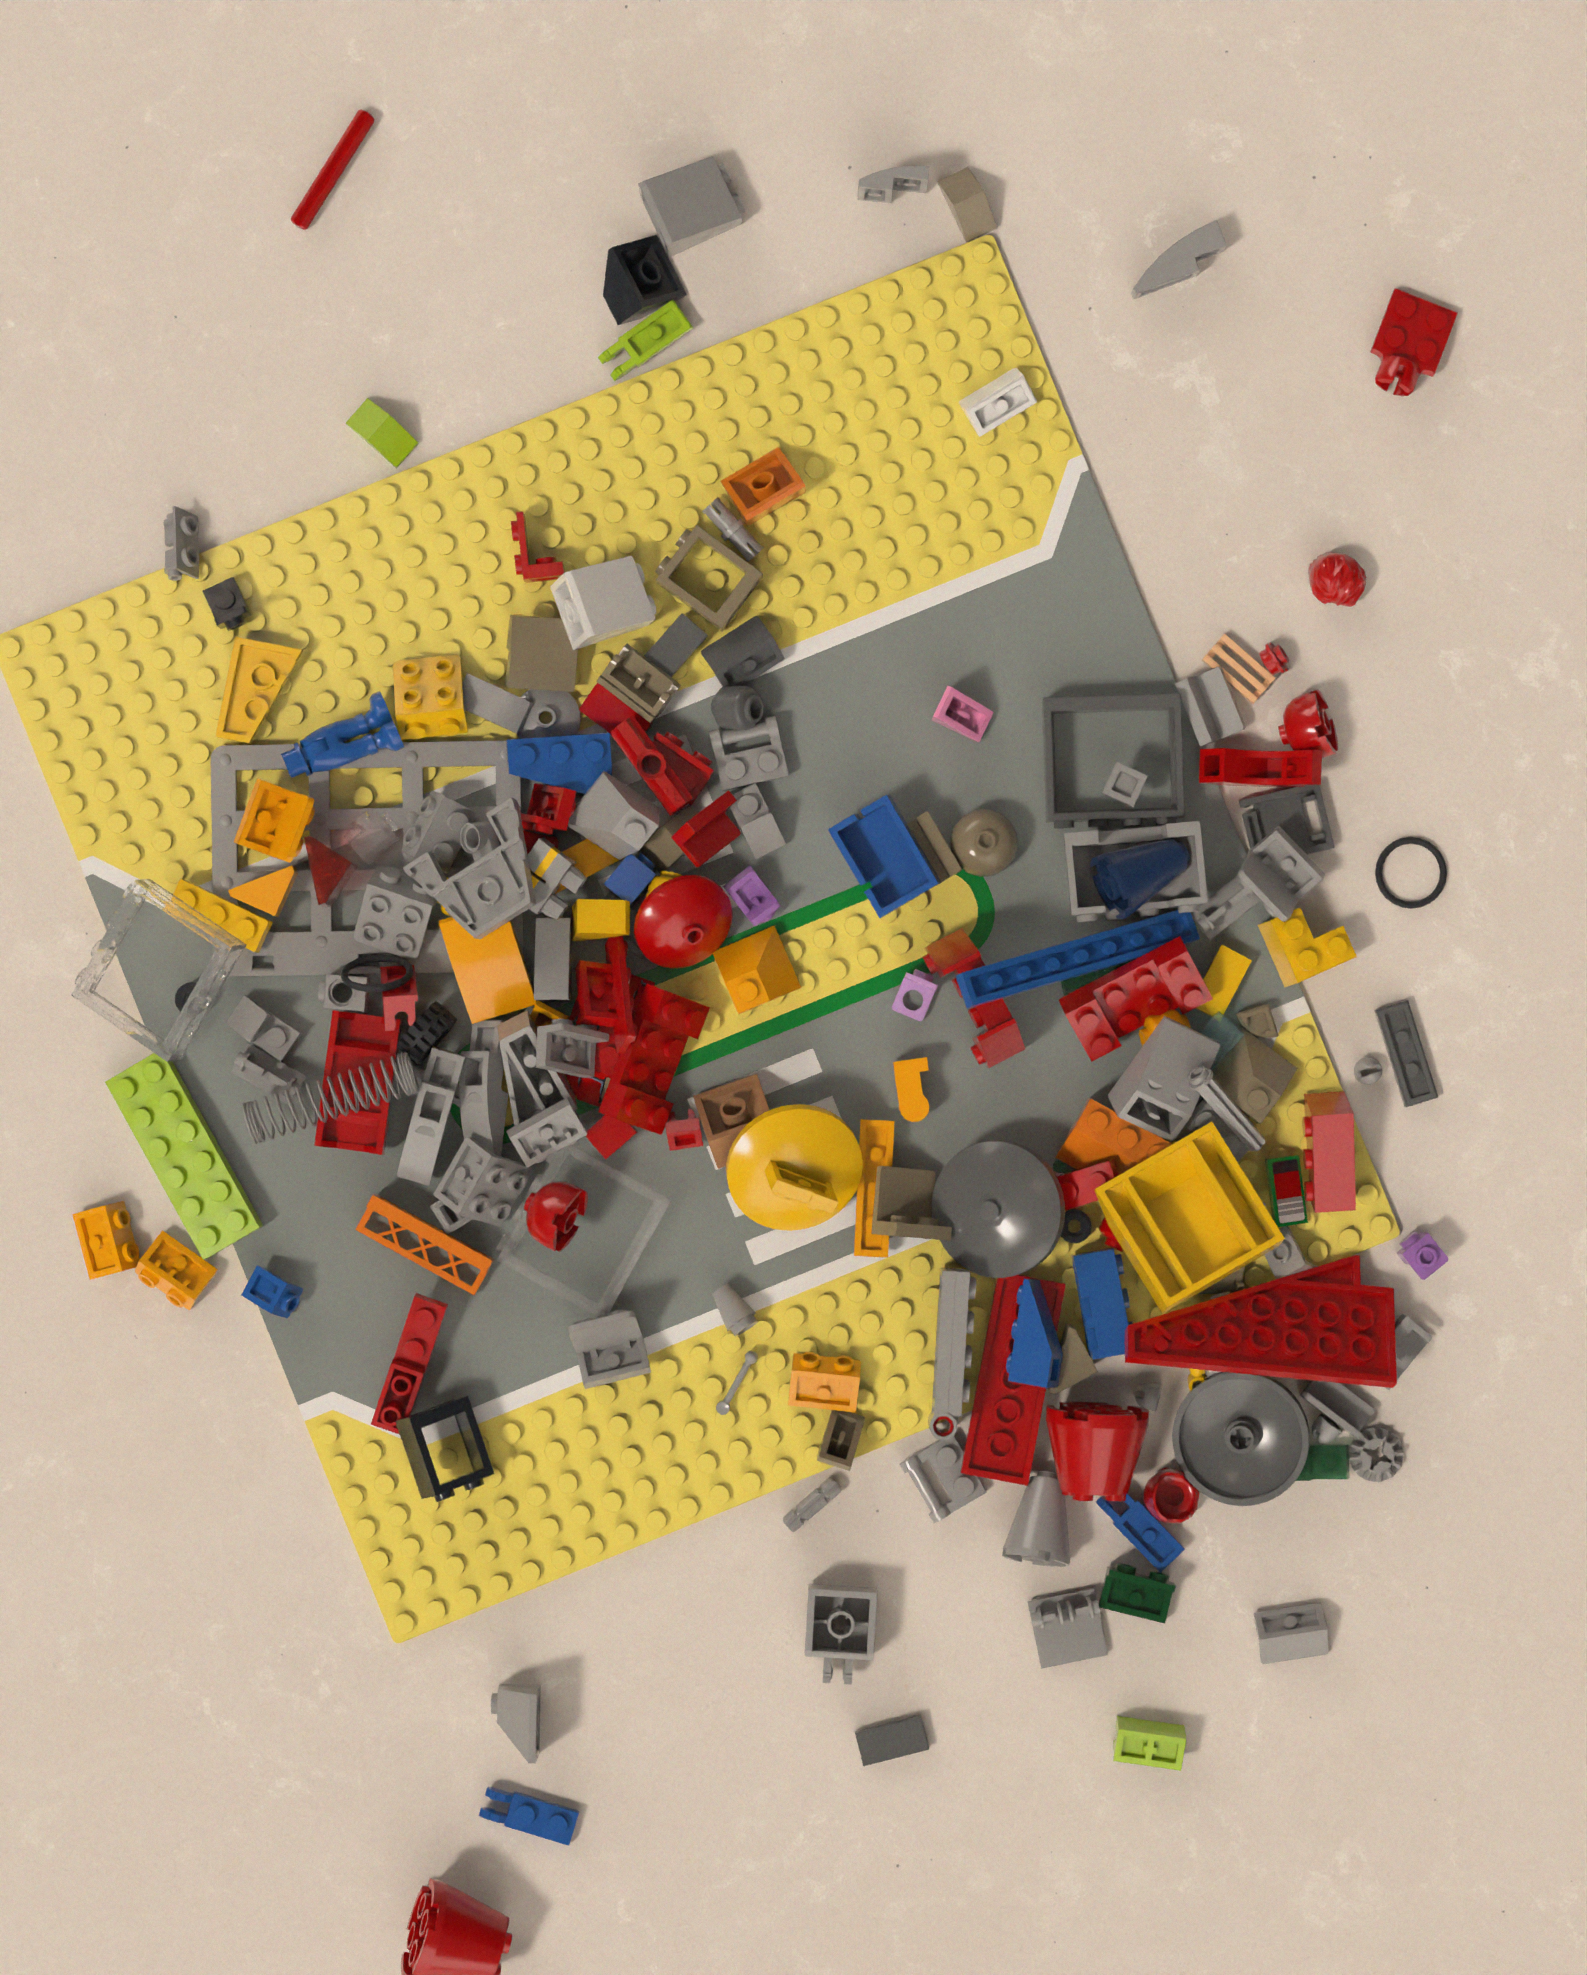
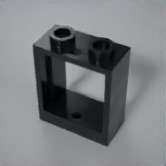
M468 1396L450 1400L395 1421L421 1499L434 1497L436 1502L455 1496L454 1489L464 1486L466 1491L485 1484L483 1481L484 1477L494 1474ZM455 1416L473 1471L440 1484L421 1428Z

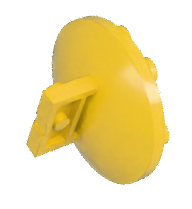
M806 1104L780 1106L764 1112L753 1119L737 1135L727 1157V1184L738 1208L756 1223L777 1230L807 1229L829 1220L839 1213L851 1200L858 1188L862 1175V1153L851 1128L831 1111Z

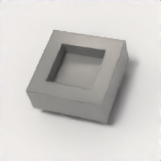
M1116 762L1102 794L1133 808L1148 776Z

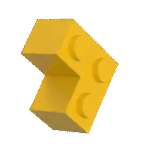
M1300 907L1294 909L1291 917L1285 922L1277 917L1258 925L1284 987L1302 982L1357 957L1344 926L1332 929L1313 938Z

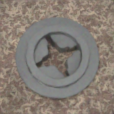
M1372 1427L1361 1431L1362 1435L1360 1438L1357 1439L1355 1437L1349 1448V1461L1353 1470L1363 1479L1373 1482H1382L1394 1477L1396 1472L1402 1467L1404 1451L1400 1440L1392 1432L1384 1428ZM1384 1441L1382 1453L1386 1455L1389 1462L1378 1460L1370 1469L1372 1457L1363 1449L1376 1450L1378 1445L1380 1446L1381 1442Z

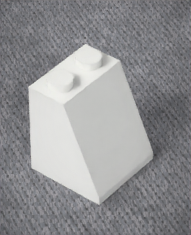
M633 556L565 572L550 586L573 650L646 627L656 620L654 616L656 614L654 600L645 592L643 586L645 581L644 573L640 564H635Z

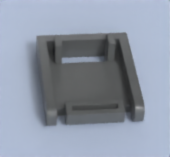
M1320 785L1294 787L1239 801L1240 808H1247L1253 805L1254 809L1253 812L1242 814L1250 849L1277 826H1280L1307 855L1335 848ZM1314 801L1322 833L1310 836L1302 804Z

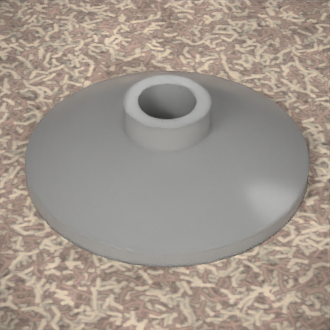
M529 689L520 697L533 703V706L520 734H517L519 739L577 735L581 722L580 711L576 701L568 692ZM550 712L552 714V721L549 724L541 723V713Z

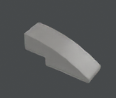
M1216 220L1196 229L1162 253L1134 286L1131 292L1133 300L1196 277L1199 272L1197 261L1223 252L1227 245L1218 221Z

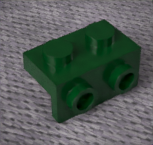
M1117 1563L1116 1568L1107 1566L1098 1603L1099 1608L1165 1624L1172 1593H1175L1176 1589L1174 1582L1169 1581L1170 1576L1155 1571H1150L1149 1576L1136 1573V1567L1123 1563Z

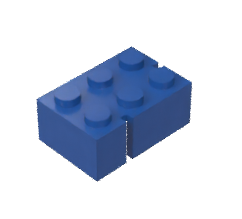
M885 795L861 809L862 815L866 816L863 819L860 818L859 814H853L828 829L860 886L868 882L873 886V888H869L864 893L879 918L888 915L942 883L891 795Z

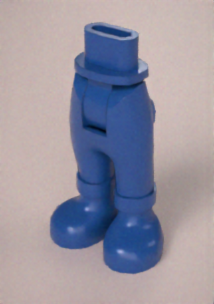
M379 691L371 695L370 709L366 714L362 715L360 713L354 716V718L337 721L321 727L300 741L301 747L298 743H294V749L281 755L291 778L305 772L307 776H310L313 772L333 770L370 754L372 756L378 753V749L388 748L392 751H398L404 748V745L384 698ZM380 728V730L373 735H371V733L367 734L370 732V730ZM367 734L363 738L345 743L356 736Z

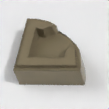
M1269 1004L1236 1013L1239 1023L1251 1034L1263 1038L1279 1036Z

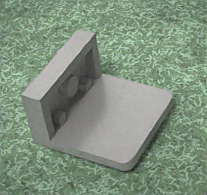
M1277 826L1249 850L1238 875L1243 887L1250 893H1255L1263 901L1266 911L1271 916L1278 917L1281 921L1285 922L1291 917L1298 900L1322 881L1325 873L1280 826Z
M377 865L366 887L353 935L354 939L357 942L409 960H415L420 954L430 915L437 900L427 894L422 889V886L409 875L401 873L393 867Z
M615 1310L606 1317L598 1319L584 1318L568 1327L569 1337L577 1354L585 1389L651 1373L643 1334L634 1311Z

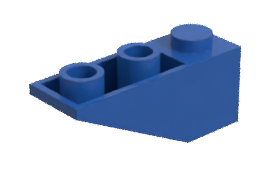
M1024 1279L1023 1285H1020L1017 1292V1304L1020 1306L1018 1319L1014 1320L1011 1331L1014 1345L1013 1352L1009 1354L1006 1363V1370L1009 1373L1008 1381L1045 1388H1058L1063 1357L1059 1339L1040 1280Z

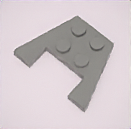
M509 798L486 813L501 845L451 878L446 879L434 854L431 852L424 853L403 867L405 873L414 878L422 886V889L431 897H434L445 908V911L475 939H482L536 904L519 803L514 798Z

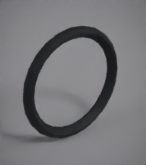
M1416 837L1401 838L1385 847L1380 854L1375 869L1376 883L1384 897L1394 905L1409 909L1421 908L1434 901L1442 892L1447 877L1446 863L1437 847L1429 841ZM1406 844L1420 845L1432 852L1437 859L1440 869L1439 882L1434 891L1422 900L1409 902L1398 899L1389 892L1384 884L1382 875L1383 864L1390 852L1399 846Z
M386 954L369 955L349 962L342 969L341 979L345 985L358 991L382 992L406 984L412 978L413 967L407 960L398 956ZM372 962L396 963L404 966L406 969V974L402 978L384 984H361L351 981L348 977L349 971L353 968Z

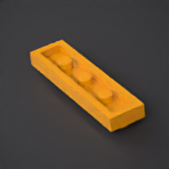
M860 1119L859 1146L862 1153L863 1168L857 1188L854 1256L888 1257L889 1236L871 1234L877 1167H892L895 1121Z

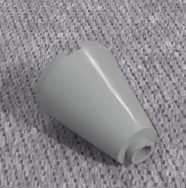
M1038 1471L1037 1476L1029 1478L1028 1486H1026L1003 1546V1557L1022 1562L1023 1559L1033 1562L1032 1564L1041 1566H1069L1070 1548L1065 1495L1062 1494V1490L1059 1487L1057 1473Z

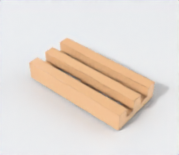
M1226 634L1218 640L1202 659L1207 666L1213 669L1221 667L1212 659L1215 654L1218 655L1256 688V691L1252 694L1222 668L1229 685L1251 704H1254L1275 680L1271 673ZM1223 645L1228 647L1264 679L1263 683L1261 684L1222 650L1221 647Z

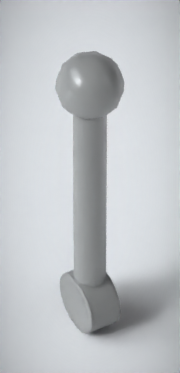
M748 1351L745 1354V1363L724 1400L718 1402L716 1406L719 1414L725 1415L729 1412V1403L751 1364L756 1363L758 1360V1355L755 1351Z

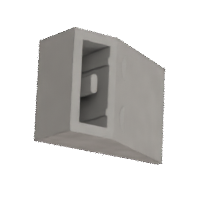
M1164 1016L1108 1094L1117 1117L1173 1142L1192 1116L1200 1096L1197 1090L1193 1091L1189 1087L1188 1075L1198 1066L1211 1069L1220 1043Z

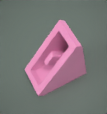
M947 686L932 721L976 742H980L994 712L953 687Z

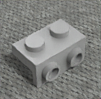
M431 791L419 807V816L414 826L405 834L402 852L416 859L426 852H431L434 854L441 870L447 874L462 846L460 842L462 827L467 823H473L478 813L444 795Z
M553 1019L552 1025L537 1027L536 1068L582 1078L594 1077L596 1043L609 1041V1034L597 1031V1026L582 1024L573 1026L572 1020Z

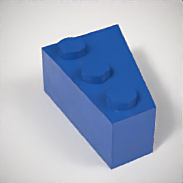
M610 733L506 740L508 774L575 790L586 794L603 771L612 776Z
M1113 1248L1072 1254L1089 1356L1094 1360L1125 1354V1329L1128 1325L1133 1324V1322H1128L1126 1308H1130L1127 1288H1121L1119 1275L1124 1274L1121 1254L1115 1255Z

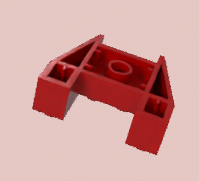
M962 928L925 947L927 954L922 957L931 975L937 972L940 978L953 971L955 975H958L962 972L985 966L980 952ZM954 978L951 981L960 998H962L957 979ZM1003 998L967 1010L976 1028L983 1026L985 1032L972 1038L975 1045L970 1047L979 1065L985 1063L987 1068H991L1025 1050L1017 1022L1012 1017Z

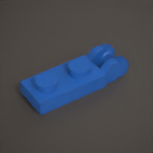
M1128 1493L1124 1502L1129 1507L1120 1516L1113 1510V1506L1107 1500L1100 1497L1096 1501L1098 1506L1114 1521L1113 1525L1160 1573L1185 1550L1137 1499L1134 1501Z
M487 1787L485 1796L495 1801L511 1804L508 1814L492 1808L482 1807L479 1816L493 1822L504 1823L505 1827L569 1846L579 1815L578 1810L516 1791L510 1793Z

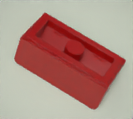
M598 682L579 708V711L608 733L631 716L636 718L646 733L653 725V722L649 723Z

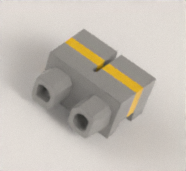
M543 837L538 839L528 854L536 904L530 907L529 910L535 914L543 912L545 915L558 920L569 904L555 895L556 891L562 884L576 894L587 878L574 866L577 863L576 861L563 854L554 847V844Z

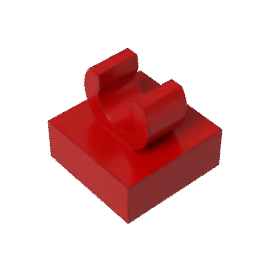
M688 1109V1119L676 1120L675 1112H670L669 1122L665 1123L669 1150L703 1146L699 1117L695 1118L694 1111Z

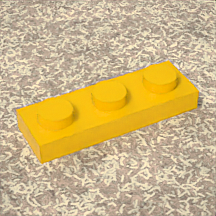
M185 879L179 880L166 909L256 953L260 952L273 923Z

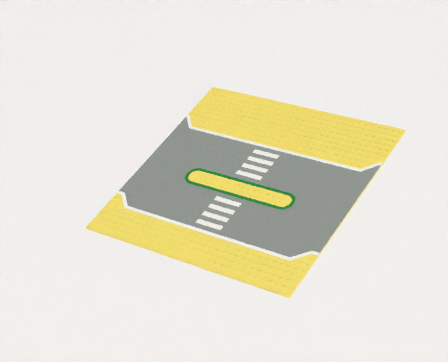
M985 235L199 553V579L182 574L181 580L172 581L168 579V575L165 574L164 568L0 634L1 671L154 1050L156 1052L163 1048L166 1049L263 1224V1227L233 1244L246 1278L249 1281L258 1265L287 1282L303 1288V1292L299 1297V1304L288 1318L271 1314L259 1306L258 1308L392 1640L395 1643H402L834 1467L817 1461V1454L832 1410L788 1405L794 1353L813 1352L819 1356L827 1357L848 1356L861 1361L855 1414L864 1416L865 1420L854 1458L929 1428L928 1417L932 1412L940 1268H966L957 1263L945 1250L940 1240L889 1236L888 1257L854 1256L857 1190L848 1204L839 1213L829 1220L807 1229L777 1230L765 1227L751 1220L738 1208L731 1196L726 1179V1166L720 1169L717 1168L693 1096L757 1074L770 1110L793 1104H806L824 1108L846 1122L853 1131L858 1144L860 1119L895 1121L892 1167L935 1171L936 1184L945 1165L957 1153L971 1145L992 1140L1011 1141L1024 1145L1040 1155L1054 1171L1053 1164L1059 1160L1055 1156L1088 1098L1115 1112L1108 1094L1142 1048L1139 1030L1143 1029V1026L1118 1038L1122 1045L1121 1047L1091 1062L1058 1000L1131 962L1128 961L1003 998L1012 1017L1017 1022L1025 1050L991 1068H987L985 1063L979 1065L970 1047L975 1045L972 1038L985 1032L983 1026L976 1028L967 1011L971 1008H966L963 997L960 998L951 981L956 978L954 971L941 978L937 972L931 975L922 958L927 954L925 947L961 928L980 952L986 966L1152 918H1140L1139 911L1134 912L1126 919L1106 921L1105 914L1097 915V921L1077 922L1076 916H1071L1063 833L1098 830L1099 832L1162 825H1156V819L1142 820V826H1122V820L1108 821V827L1095 828L1088 827V821L1074 822V828L1055 829L1054 822L1046 823L1043 698L1179 694L1172 671L995 238L992 235ZM1013 368H1017L1024 375L1037 403L979 437L963 412L959 401ZM779 447L803 480L806 491L801 496L750 526L743 525L757 542L764 547L748 562L763 574V578L722 632L658 585L656 579L659 575L655 571L666 556L672 559L679 547L675 544L687 528L693 531L696 525L746 561V558L729 540L725 541L721 537L723 533L702 511L719 497L720 501L739 520L741 516L720 481ZM523 511L526 521L530 565L536 564V559L556 557V562L563 561L565 572L633 556L635 564L639 563L643 570L645 592L653 598L656 606V614L654 615L656 620L650 625L578 649L575 690L568 693L574 698L579 708L597 684L596 681L616 654L620 653L627 643L644 656L682 613L708 635L703 643L671 677L681 686L663 712L652 721L653 725L647 732V735L653 741L657 732L664 736L668 731L684 742L681 747L683 750L691 755L696 750L712 761L709 767L714 770V774L692 805L697 813L727 792L722 790L709 731L719 729V732L731 730L720 727L712 714V700L722 686L702 656L701 650L754 616L760 618L785 657L783 661L743 686L752 687L763 701V715L757 723L766 722L765 718L776 717L789 776L757 783L756 785L772 813L786 845L755 859L729 808L725 814L741 832L740 836L700 867H696L684 855L666 871L683 876L699 875L707 877L718 883L726 892L732 905L733 918L730 931L718 949L775 925L801 988L742 1014H738L713 954L689 967L666 968L651 962L646 956L641 960L628 949L626 967L630 968L631 974L655 982V987L710 1007L699 1038L688 1037L665 1098L666 1101L674 1103L671 1112H675L676 1120L688 1119V1109L694 1111L695 1118L699 1117L703 1146L670 1151L666 1127L662 1135L634 1126L638 1133L606 1160L584 1136L575 1144L566 1146L551 1154L546 1160L531 1165L530 1167L533 1169V1172L502 1226L498 1227L473 1219L450 1234L495 1259L474 1296L355 1230L367 1209L366 1206L373 1194H377L445 1231L430 1205L439 1201L433 1194L464 1141L460 1107L452 1103L430 1185L397 1177L404 1144L418 1097L417 1093L407 1096L402 1087L399 1100L395 1098L393 1093L391 1094L385 1155L314 1146L317 1124L312 1126L307 1118L306 1129H301L296 1122V1131L292 1133L285 1125L286 1132L284 1136H281L275 1129L273 1140L265 1133V1142L258 1144L253 1142L247 1128L242 1105L244 1102H250V1100L253 1101L255 1099L257 1100L264 1124L272 1136L271 1122L264 1102V1096H266L273 1117L282 1132L281 1116L275 1097L231 1073L235 1066V1059L240 1052H243L247 1043L269 1054L253 1042L244 1039L225 1024L243 996H247L301 1033L281 1062L307 1076L300 1088L306 1110L314 1122L312 1104L306 1083L310 1084L314 1100L319 1109L321 1095L316 1081L317 1079L320 1080L322 1086L332 1011L384 1017L382 992H369L368 1012L323 1008L324 1002L318 1000L319 983L320 981H326V975L222 976L214 968L213 932L166 909L180 879H185L213 893L211 754L217 747L227 745L300 744L302 739L321 727L337 721L354 718V716L360 713L362 715L366 714L370 709L371 695L379 691L398 730L395 716L393 664L399 660L458 655L462 665V682L468 673L518 697H521L529 690L507 688L505 685L509 651L506 647L510 615L561 618L550 588L556 580L525 583L523 575H516L514 555L520 554L519 541H513L511 521H517L516 512ZM698 540L670 580L717 613L745 573ZM234 577L251 612V616L245 618L246 624L228 631L226 627L223 629L217 627L213 613L202 591ZM235 637L303 650L251 744L215 737ZM947 686L953 687L994 712L980 742H976L932 721ZM1181 700L1185 816L1177 818L1176 823L1200 821L1207 897L1209 898L1238 875L1247 855L1219 786L1199 783L1200 749H1203V747L1199 745ZM1168 710L1054 714L1057 811L1171 808ZM466 711L468 733L453 736L423 737L421 739H403L402 742L506 741L507 739L519 738L516 733ZM580 711L581 722L577 735L608 733ZM550 712L541 713L540 722L549 724L552 721V714ZM380 728L370 730V732L367 734L371 733V735L377 733L380 730ZM367 734L356 736L345 743L363 738ZM610 735L612 776L659 807V826L654 831L656 833L666 822L689 806V804L670 816ZM769 735L723 745L724 754L727 755L771 745ZM1116 762L1148 776L1133 808L1102 794ZM496 766L423 767L424 799L429 796L431 791H435L465 807L496 806ZM402 768L330 770V809L403 808ZM288 770L237 771V811H245L257 778L287 790L309 796V776L306 775V772L291 778ZM521 777V814H527L534 783L549 784ZM748 786L731 789L729 791L731 792V794H734ZM576 792L574 798L576 805L585 795L584 793ZM885 795H891L907 823L928 811L950 850V838L954 826L964 815L981 809L999 812L1011 821L1017 833L1018 848L1014 860L1004 871L994 876L979 877L968 874L962 869L959 873L888 915L879 918L864 891L873 888L870 882L860 886L828 829L853 814H859L860 818L863 819L866 816L862 815L861 809ZM568 826L566 831L554 829L552 835L545 834L557 837L558 850L561 852L587 839ZM403 829L331 830V870L376 869L377 865L403 869ZM304 830L301 837L303 839L302 849L299 855L293 858L291 863L238 844V872L279 871L291 865L295 866L297 871H310V831ZM461 846L450 868L468 867L474 863L473 855L467 853ZM639 850L637 852L632 853V855H634L637 858V856L640 853H643ZM625 858L587 877V880L576 894L568 888L555 894L569 904L564 912V918L572 919V906L577 899H604L611 891L604 885L605 881ZM748 866L752 867L781 905L771 919L756 926H753L723 887ZM656 868L652 870L657 876L660 875ZM366 890L332 891V931H355ZM647 890L632 907L637 912L646 898ZM310 891L290 892L279 917L239 901V906L273 922L269 932H311ZM1261 900L1210 941L1195 923L1200 939L1185 946L1202 979L1220 945H1224L1252 961L1220 1021L1196 1008L1185 1013L1189 1020L1191 1029L1220 1043L1219 1050L1211 1067L1212 1070L1243 1028L1236 1017V1013L1269 1004L1279 1036L1273 1038L1253 1036L1298 1068L1282 1096L1261 1124L1254 1122L1246 1116L1264 1136L1265 1143L1259 1151H1248L1238 1164L1261 1201L1266 1203L1265 1207L1272 1217L1265 1159L1299 1155L1304 1189V1181H1309L1308 1169L1304 1168L1303 1150L1307 1149V1141L1303 1135L1302 1119L1305 1117L1304 1094L1341 1092L1343 1090L1299 983L1284 987L1258 925L1272 919V916L1266 911ZM436 903L426 930L440 929L439 920L450 917L442 913L440 903ZM1178 907L1160 909V915L1176 911ZM527 909L523 912L524 961L534 987L536 918H544V913L535 914ZM608 938L572 941V1001L541 1002L570 1017L578 996L575 968L579 960L607 964L605 944ZM359 954V958L377 954ZM254 956L253 968L274 967L273 956ZM372 962L360 966H380L379 962ZM915 969L933 976L932 983L938 985L922 1021H917L892 1010L893 1002L906 972L913 975ZM415 973L418 1001H415V1021L432 1003L437 1001L456 1017L457 1021L436 1048L461 1054V1051H470L473 1024L467 1012L455 974ZM381 974L348 975L370 978V984H381ZM185 983H199L209 993V1005L198 1016L184 1015L176 1007L175 994L179 987ZM344 983L339 984L335 989L336 999L341 1003L349 1001L352 997V989ZM910 990L904 994L903 1004L907 1009L917 1010L922 1006L923 997L918 991ZM189 993L186 996L188 1005L192 1006L197 1002L195 993ZM535 1005L484 1021L501 1020L505 1022L525 1011H528L531 1015ZM1179 1007L1175 1009L1180 1013V1015L1182 1014ZM403 1011L395 1015L396 1019L403 1020L400 1039L410 1028L407 1021L408 1014ZM430 1054L422 1060L420 1065L427 1067ZM927 1057L929 1071L920 1072L922 1093L929 1102V1112L923 1120L910 1122L901 1115L899 1110L893 1062ZM396 1058V1066L400 1074V1069ZM503 1068L501 1090L508 1093L505 1071ZM394 1073L393 1088L398 1095L397 1082ZM508 1093L501 1157L525 1164L507 1134V1130L514 1126ZM1200 1094V1096H1199V1099H1198V1101H1197V1104H1198V1103L1201 1101V1099L1203 1098V1097L1201 1096V1094ZM296 1095L292 1105L301 1124L304 1125L300 1101ZM576 1097L578 1108L576 1111L587 1131L604 1114L598 1112L600 1107L580 1101ZM280 1101L285 1117L293 1129L290 1107ZM1355 1119L1356 1210L1315 1213L1311 1201H1305L1308 1223L1288 1226L1305 1260L1317 1266L1350 1257L1392 1240L1400 1234L1398 1224ZM1066 1164V1167L1069 1168L1070 1170H1072V1171L1077 1170V1169H1075V1168L1069 1166L1068 1164ZM1054 1171V1173L1056 1174V1176H1059V1175L1064 1174V1173H1057V1172ZM564 1181L588 1192V1204L585 1215H577L574 1225L579 1226L573 1239L562 1251L556 1250L555 1252L534 1240L528 1232L526 1224L527 1211L524 1210V1205L532 1192L537 1193L541 1187L551 1182ZM1099 1201L1072 1208L1083 1211L1091 1220V1232L1084 1241L1069 1243L1060 1236L1057 1245L1042 1263L1025 1273L1018 1274L1066 1284L1057 1329L1059 1343L1065 1324L1068 1323L1076 1329L1087 1352L1071 1255L1112 1248L1104 1244L1107 1237L1103 1236L1099 1231V1226L1104 1218ZM446 1205L443 1206L452 1222H457L459 1219L454 1211ZM375 1211L365 1226L378 1234L391 1230L388 1218ZM1071 1220L1068 1223V1230L1070 1232L1076 1233L1080 1230L1081 1225L1078 1220ZM394 1222L395 1229L402 1227ZM408 1229L396 1232L401 1247L407 1250L420 1247L417 1234ZM392 1234L383 1236L394 1242ZM424 1239L425 1245L431 1243L428 1240ZM438 1246L426 1249L430 1263L437 1267L450 1263L446 1250ZM1114 1249L1115 1255L1121 1254L1124 1274L1119 1275L1121 1288H1127L1130 1303V1308H1126L1128 1322L1137 1323L1163 1315L1125 1252L1123 1251L1122 1253ZM422 1250L413 1252L424 1259ZM453 1255L455 1261L462 1260ZM1265 1255L1244 1266V1289L1276 1280ZM467 1262L456 1265L459 1278L473 1285L480 1269ZM452 1266L443 1269L454 1275ZM971 1271L970 1277H975L976 1293L975 1299L968 1300V1311H973L974 1326L973 1334L966 1333V1345H970L972 1348L971 1368H964V1379L970 1382L969 1403L962 1402V1414L972 1411L997 1279L978 1275ZM728 1283L756 1312L754 1317L758 1321L753 1327L736 1337L732 1331H727L715 1299L712 1296V1293ZM416 1293L447 1303L448 1307L411 1415L450 1400L468 1396L494 1474L483 1478L484 1485L466 1491L464 1486L454 1489L455 1496L438 1502L435 1501L434 1497L421 1499L400 1435L371 1425L390 1364L394 1358ZM1196 1294L1166 1313L1211 1300V1296L1215 1294ZM615 1310L634 1311L643 1334L651 1373L585 1389L577 1354L569 1337L568 1327L584 1318L598 1319L606 1317ZM748 1351H755L758 1355V1360L756 1363L751 1364L729 1403V1412L725 1415L719 1414L716 1406L718 1402L724 1400L745 1363V1354ZM455 1416L421 1428L440 1484L473 1471ZM941 1419V1420H939V1421L937 1422V1424H940V1423L945 1422V1421H947V1420H946V1419Z

